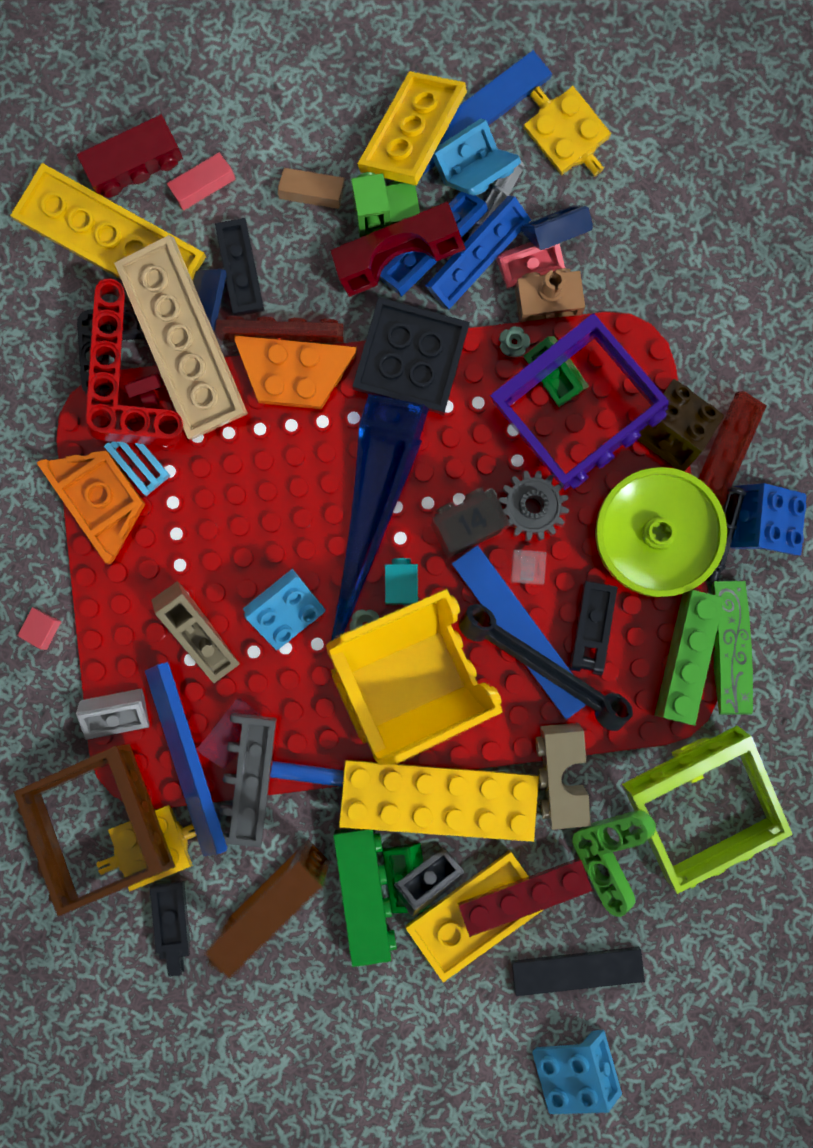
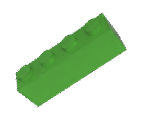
M690 590L682 594L654 716L695 726L724 597L696 590Z

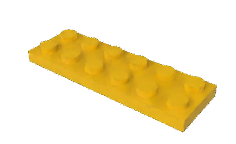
M43 163L10 215L16 222L119 279L121 278L114 264L115 262L168 235L174 237L192 280L206 258L205 253Z
M345 760L339 827L534 842L539 776L405 764L379 765L377 762Z

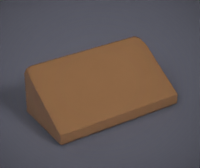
M284 168L277 192L279 199L340 209L345 178Z

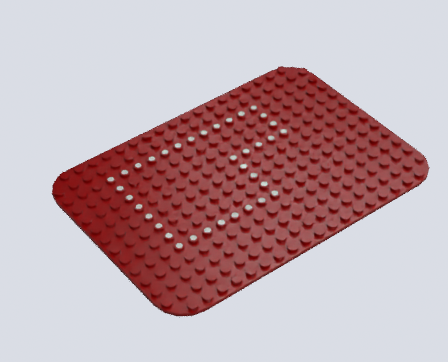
M594 313L662 393H664L673 379L678 381L676 364L669 344L651 323L630 313ZM591 314L468 328L444 415L353 390V383L365 341L331 344L356 347L357 352L355 358L350 361L343 372L341 380L329 394L330 397L322 409L259 403L241 356L224 357L248 414L193 440L188 439L184 429H182L181 437L174 445L145 444L171 475L147 496L142 493L118 464L145 503V506L111 564L108 565L104 562L63 502L83 700L142 689L149 720V728L88 739L90 757L114 746L130 744L153 808L161 809L168 805L171 808L187 806L145 674V670L168 662L213 802L234 800L235 784L223 782L224 774L237 773L239 752L228 751L227 743L240 742L242 723L230 722V714L232 713L277 718L272 761L343 771L345 760L377 762L374 759L368 742L363 744L358 737L334 683L331 673L334 666L327 653L326 644L351 631L350 622L353 621L352 616L358 610H373L379 615L380 619L410 606L385 604V564H392V559L409 558L411 559V564H418V602L446 589L450 596L452 595L456 599L460 613L457 614V622L451 624V626L461 636L463 642L462 650L466 659L470 660L475 667L477 684L486 683L490 687L496 688L501 698L500 707L503 711L396 764L474 770L543 761L542 756L538 757L536 751V737H541L540 726L579 723L584 730L586 755L668 745L691 737L708 722L717 703L713 654L715 647L713 646L695 726L654 716L682 594L668 597H653L642 595L626 588L604 566L599 556L595 539L596 519L600 507L606 496L618 483L638 471L656 467L674 468L672 465L638 440L627 448L622 445L613 452L615 457L602 468L596 465L587 473L588 479L575 489L570 486L566 490L562 488L559 491L560 496L568 495L569 499L563 502L562 506L568 508L569 512L559 516L565 522L561 527L553 525L556 533L551 536L545 531L544 539L538 541L536 535H532L530 541H525V534L523 533L514 537L513 532L515 529L512 526L504 528L507 519L498 515L499 511L504 509L503 505L498 504V499L507 497L502 491L505 485L513 488L511 484L512 477L516 476L521 481L523 472L528 471L530 477L534 478L538 470L541 471V479L546 480L548 476L552 475L494 405L490 396L529 365L524 355L521 357H510L502 353L500 350L501 342L499 341L500 334L506 329L510 330L513 326L522 328L524 333L530 338V345L525 349L526 354L547 337L554 336L559 341ZM516 339L511 341L512 344H517ZM595 339L570 358L589 385V388L561 407H558L544 385L539 382L510 406L565 474L651 407L650 403ZM157 365L120 370L118 405L144 407L140 394L129 398L125 385L130 381L158 372L162 386L154 389L159 403L151 408L176 412ZM82 385L69 395L58 417L56 438L58 459L72 455L84 456L92 452L107 451L104 446L108 442H112L97 440L89 434L86 422L87 396L82 389ZM101 386L97 387L95 392H99ZM100 416L95 418L92 423L97 428H106L111 422L108 418ZM136 419L126 423V426H129L133 431H139L144 427L143 423ZM164 422L159 426V429L165 434H172L176 431V427L169 422ZM127 443L155 478L159 477L161 474L136 444ZM119 446L116 450L144 484L148 486L151 482ZM689 466L684 472L691 474V467ZM553 477V481H552L551 484H552L553 486H556V485H558L559 483H558L557 480ZM535 499L526 500L525 507L527 511L538 514L541 510L539 502ZM478 507L483 519L486 518L487 520L485 522L487 527L484 528L482 524L475 528L472 527L473 509ZM476 513V521H475V523H477V522L480 521V519H479L477 513ZM460 515L464 516L472 534L468 535L463 523H458ZM478 545L568 668L573 651L584 582L588 581L618 587L603 675H595L590 670L581 669L580 672L570 671L574 676L605 696L609 693H616L627 699L633 709V716L618 731L608 730L597 721L595 710L587 705L567 720L564 719L525 664L486 639L476 642L465 637L459 629V620L469 606L481 604L451 564ZM293 569L326 611L288 643L276 650L245 618L243 608ZM177 581L195 601L240 664L215 683L209 679L154 612L152 599ZM704 581L692 590L708 593L707 581ZM585 647L584 656L594 658L595 649ZM108 764L95 770L96 777L109 793L123 801L110 765ZM270 777L268 795L339 786Z

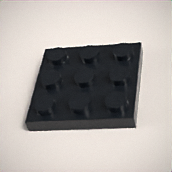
M378 297L353 383V390L444 415L470 322Z

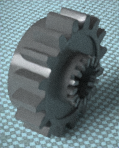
M539 470L534 475V478L530 477L528 471L523 472L521 481L516 476L512 477L511 484L513 488L505 485L502 491L507 497L498 499V504L504 506V509L499 511L498 515L507 519L504 528L512 526L515 529L513 532L514 537L520 533L525 534V541H530L532 535H536L538 541L544 539L545 531L551 536L554 535L556 530L553 525L561 527L565 522L559 516L569 512L568 508L562 506V503L569 498L568 495H559V491L562 489L561 485L553 486L551 484L553 481L552 475L548 476L546 480L541 479L542 474ZM527 499H535L539 502L541 510L538 514L527 511L525 507Z

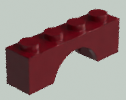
M447 201L409 218H404L390 226L373 231L359 239L347 242L330 251L339 280L348 296L351 297L378 286L379 277L385 265L400 254L412 251L423 252L431 256L435 261H439L466 250Z

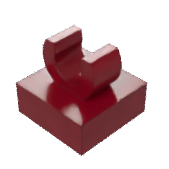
M157 372L130 381L125 385L129 398L140 394L144 408H151L159 403L154 389L160 388L162 381Z

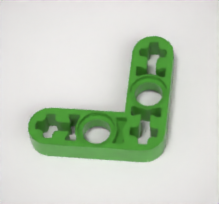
M635 810L593 822L591 826L579 829L572 838L574 848L603 906L611 915L616 917L624 916L633 908L635 896L613 852L642 845L656 831L654 820L648 813L642 810ZM633 824H634L636 827H638V826L641 827V828L632 830L631 832L629 831V828H630ZM607 827L617 832L619 841L613 840L608 835ZM598 864H602L608 869L610 877L604 876L600 872Z

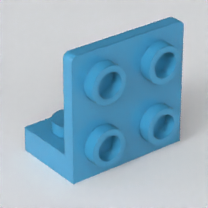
M604 1030L592 1031L579 1045L536 1047L532 1051L550 1114L609 1113L622 1095Z

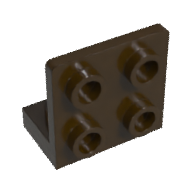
M673 379L663 393L669 400L668 409L665 411L667 416L656 426L651 427L648 424L639 432L641 436L638 441L674 468L685 471L704 451L724 415L713 405L692 392L687 386Z

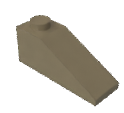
M178 581L152 599L155 614L213 683L240 665L204 613Z

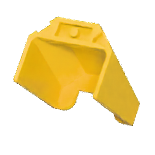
M447 589L343 634L326 644L327 653L334 666V669L331 670L334 683L358 737L363 744L368 742L374 759L379 765L399 763L503 712L500 707L501 698L496 688L490 687L486 683L477 684L475 667L470 660L466 659L462 650L463 642L461 636L451 626V624L457 622V614L460 613V608L456 599L452 595L450 596Z

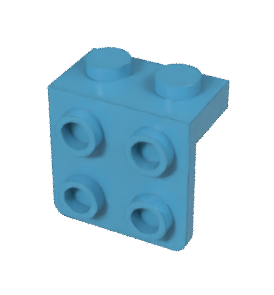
M481 118L440 144L432 156L444 185L468 195H479L485 192L490 183L511 175L514 172V168L521 163L519 155L497 148L487 121Z

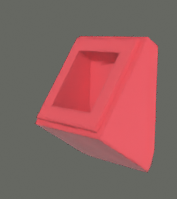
M32 607L18 636L41 650H47L62 621Z

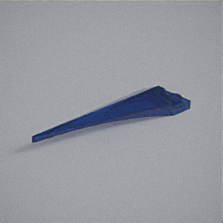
M368 394L359 423L349 537L331 641L345 632L422 443L420 436L429 410L424 404Z

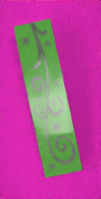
M714 581L711 585L712 595L724 597L714 641L715 650L713 652L719 715L752 714V644L746 581Z

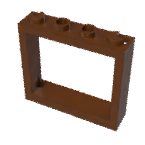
M130 744L114 746L14 791L19 806L17 811L23 817L27 829V840L36 854L38 871L45 880L49 891V902L53 903L57 917L175 867ZM109 764L147 868L78 897L42 794Z
M309 839L225 920L205 951V954L208 956L207 962L212 969L215 967L221 974L224 973L230 979L323 887L330 861Z

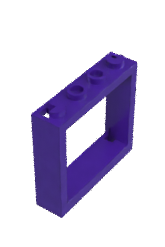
M594 313L490 395L494 405L564 490L570 486L573 489L580 486L588 479L587 473L596 465L602 468L615 457L613 452L622 445L625 448L632 445L640 438L641 434L639 432L648 424L654 427L667 416L665 411L669 405V400ZM595 339L650 403L651 407L565 474L510 406Z

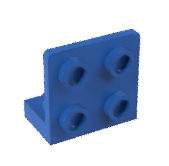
M766 483L735 486L742 488L747 494L744 496L736 524L737 529L734 531L730 548L766 549L794 556L801 555L804 540L806 494Z

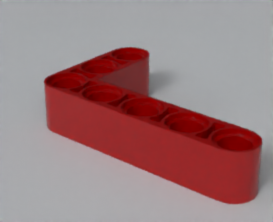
M111 278L103 279L96 285L94 293L86 409L87 430L93 438L101 441L160 446L174 445L179 441L183 429V420L178 413L166 409L118 405L125 293L123 286L117 280ZM106 294H113L118 300L108 303L102 300V297ZM104 324H110L116 330L111 334H106L100 331L99 328ZM101 355H110L114 358V362L109 365H103L97 359ZM105 385L110 387L113 392L108 396L102 397L95 393V389ZM103 416L108 418L111 423L106 428H97L92 422L95 418ZM136 419L141 421L144 427L139 431H131L127 428L126 423ZM164 422H169L176 427V431L172 434H165L159 429V426Z

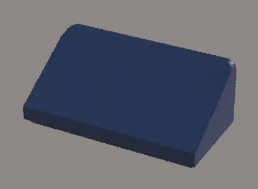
M572 205L524 224L520 228L521 232L536 248L544 250L591 231L593 224L589 207Z
M223 269L198 270L194 275L193 284L211 327L215 331L227 273Z

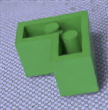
M373 172L362 173L357 178L351 179L353 203L360 238L373 231L397 223L404 218L420 213L415 185L393 181L388 186H385L383 173L375 174Z

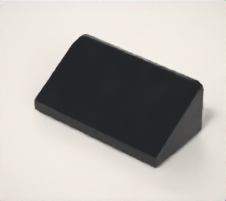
M443 847L394 884V887L407 911L414 917L457 884L465 872Z

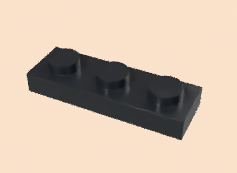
M246 218L215 223L223 267L227 273L226 282L234 317L264 312Z

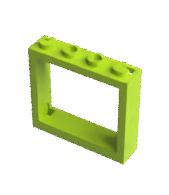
M738 725L622 784L634 811L642 810L648 813L645 804L738 756L741 757L766 819L674 866L671 864L657 831L648 840L666 881L677 894L688 888L693 889L698 883L712 876L722 874L727 868L741 861H747L754 854L768 847L776 846L778 842L793 835L751 735Z

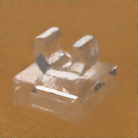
M513 550L511 583L544 585L546 552Z

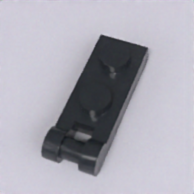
M588 581L584 582L569 670L580 672L581 669L590 670L592 674L603 675L618 587ZM585 647L595 649L594 658L584 656Z

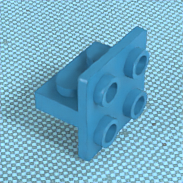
M293 569L243 608L245 618L276 650L288 643L326 611Z

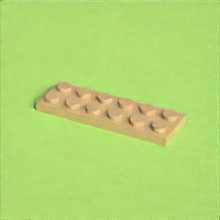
M168 235L115 262L114 264L176 412L183 420V429L187 438L193 440L248 414L174 237Z

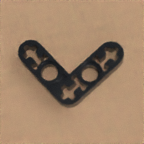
M124 307V317L132 319L134 324L131 329L123 331L122 340L146 339L142 329L139 330V321L133 307ZM93 309L85 310L77 319L81 385L86 396L88 395L89 371H86L89 370L90 362L86 359V354L91 350L92 332L89 331L87 326L90 325V320H93ZM107 324L99 328L100 331L106 334H111L116 330L113 325H110L112 331H107ZM104 355L99 363L103 365L111 364L110 355ZM101 386L100 391L95 393L105 397L112 393V389L108 386Z

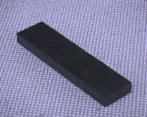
M639 946L512 960L516 996L645 982L642 952Z

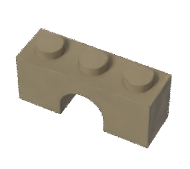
M579 723L540 726L541 737H536L537 756H542L543 768H538L540 788H545V799L540 800L542 819L548 820L552 830L591 826L589 794L584 786H569L561 782L562 774L566 768L573 764L586 763L584 730Z

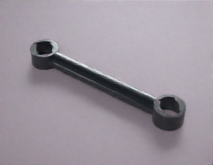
M479 604L469 606L459 620V629L465 637L476 642L488 640L594 709L597 721L604 728L618 731L633 716L632 706L623 696L616 693L603 695L496 625L494 614L485 606Z

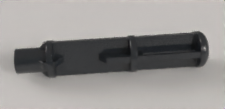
M729 487L727 489L728 494L723 508L727 524V542L719 565L706 580L712 583L719 581L721 572L726 568L725 563L734 531L737 529L736 524L744 496L747 494L745 490L739 487Z

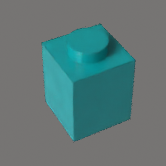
M409 558L392 559V564H385V604L412 605L417 603L418 564H411V559Z

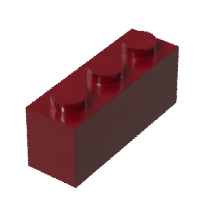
M162 114L76 154L95 192L107 198L117 196L121 193L122 188L133 183L142 184L146 182L150 175L160 170L169 171L175 168L179 161L183 160L178 145Z

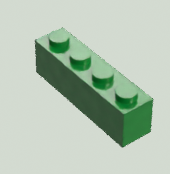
M347 828L335 830L334 842L352 967L390 962L392 957L391 951L397 950L395 931L388 930L387 918L392 917L390 897L383 898L382 885L388 883L385 864L379 865L377 852H383L380 832L374 833V830Z

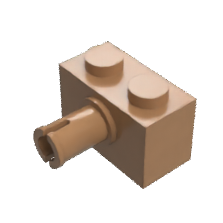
M564 268L555 271L550 270L546 275L541 276L538 272L524 274L521 278L517 279L515 294L520 323L582 315L585 309L580 271L571 272L570 269Z

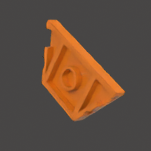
M235 336V343L259 403L322 409L330 397L329 394L337 386L343 376V372L350 361L355 358L357 352L356 347Z
M99 451L84 456L72 455L66 456L63 459L38 461L37 465L104 562L108 565L111 564L145 506V503L108 451Z

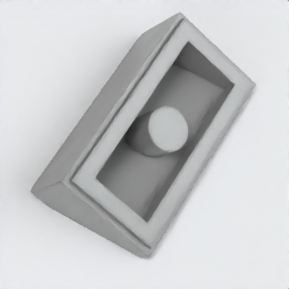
M142 689L81 700L78 704L76 715L85 740L149 728Z

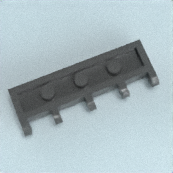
M239 713L230 714V722L242 723L240 742L227 743V750L239 752L237 773H226L223 776V782L235 784L233 805H221L219 812L222 815L232 816L230 833H223L226 844L259 848L262 846L277 718Z

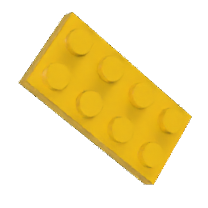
M409 71L357 163L360 173H383L386 179L417 186L467 93L465 82Z
M510 850L405 925L406 930L442 982L448 980L541 912L538 911L469 937L458 903L529 877Z

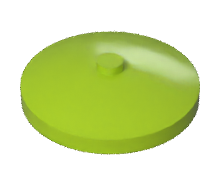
M656 467L641 470L628 476L609 492L597 515L595 539L598 553L604 566L619 583L642 595L668 597L688 592L701 585L712 575L725 551L727 524L719 500L704 482L682 470Z

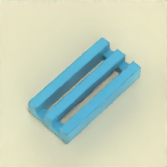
M108 442L104 446L144 495H149L171 476L145 444H136V446L161 474L157 478H155L127 443ZM119 446L151 482L148 486L144 484L116 450Z

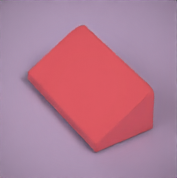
M217 153L168 182L167 186L184 211L236 179L229 164L220 153Z
M530 242L504 251L496 258L507 288L515 286L517 279L521 278L524 274L538 272L541 276L546 275L550 270L555 271L565 268L560 243L547 249L539 250Z

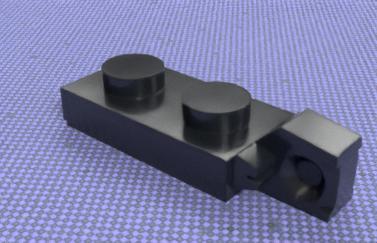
M185 882L153 884L150 886L155 950L156 953H159V959H166L168 977L180 976L185 971L183 957L190 955L191 947Z

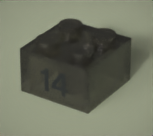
M479 488L465 496L466 499L463 500L464 503L455 506L451 502L435 510L436 514L432 518L431 527L447 559L504 532L510 525L493 488L484 492L483 488Z

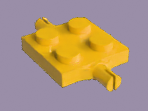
M537 87L536 91L533 90L530 97L539 106L540 110L524 124V130L560 175L582 163L586 165L594 177L598 175V172L601 173L604 166L597 160L594 153L601 144L610 138L611 132L575 87H570L562 95L552 100H549L541 90V87Z
M170 805L156 810L155 813L175 867L128 887L129 892L193 866L188 853L187 840L196 837L195 831L191 832L194 826L191 824L182 827L176 820ZM128 821L109 829L108 832L114 846V856L97 862V868L110 864L98 870L99 873L104 875L119 868L124 877H127L147 868L131 822Z

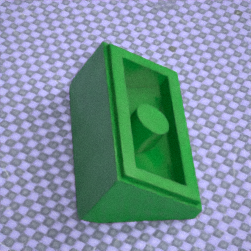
M554 336L545 338L526 353L524 358L530 364L558 342V340ZM570 358L541 381L558 407H561L589 388V385Z
M421 843L383 848L392 913H409L398 895L394 884L423 863Z

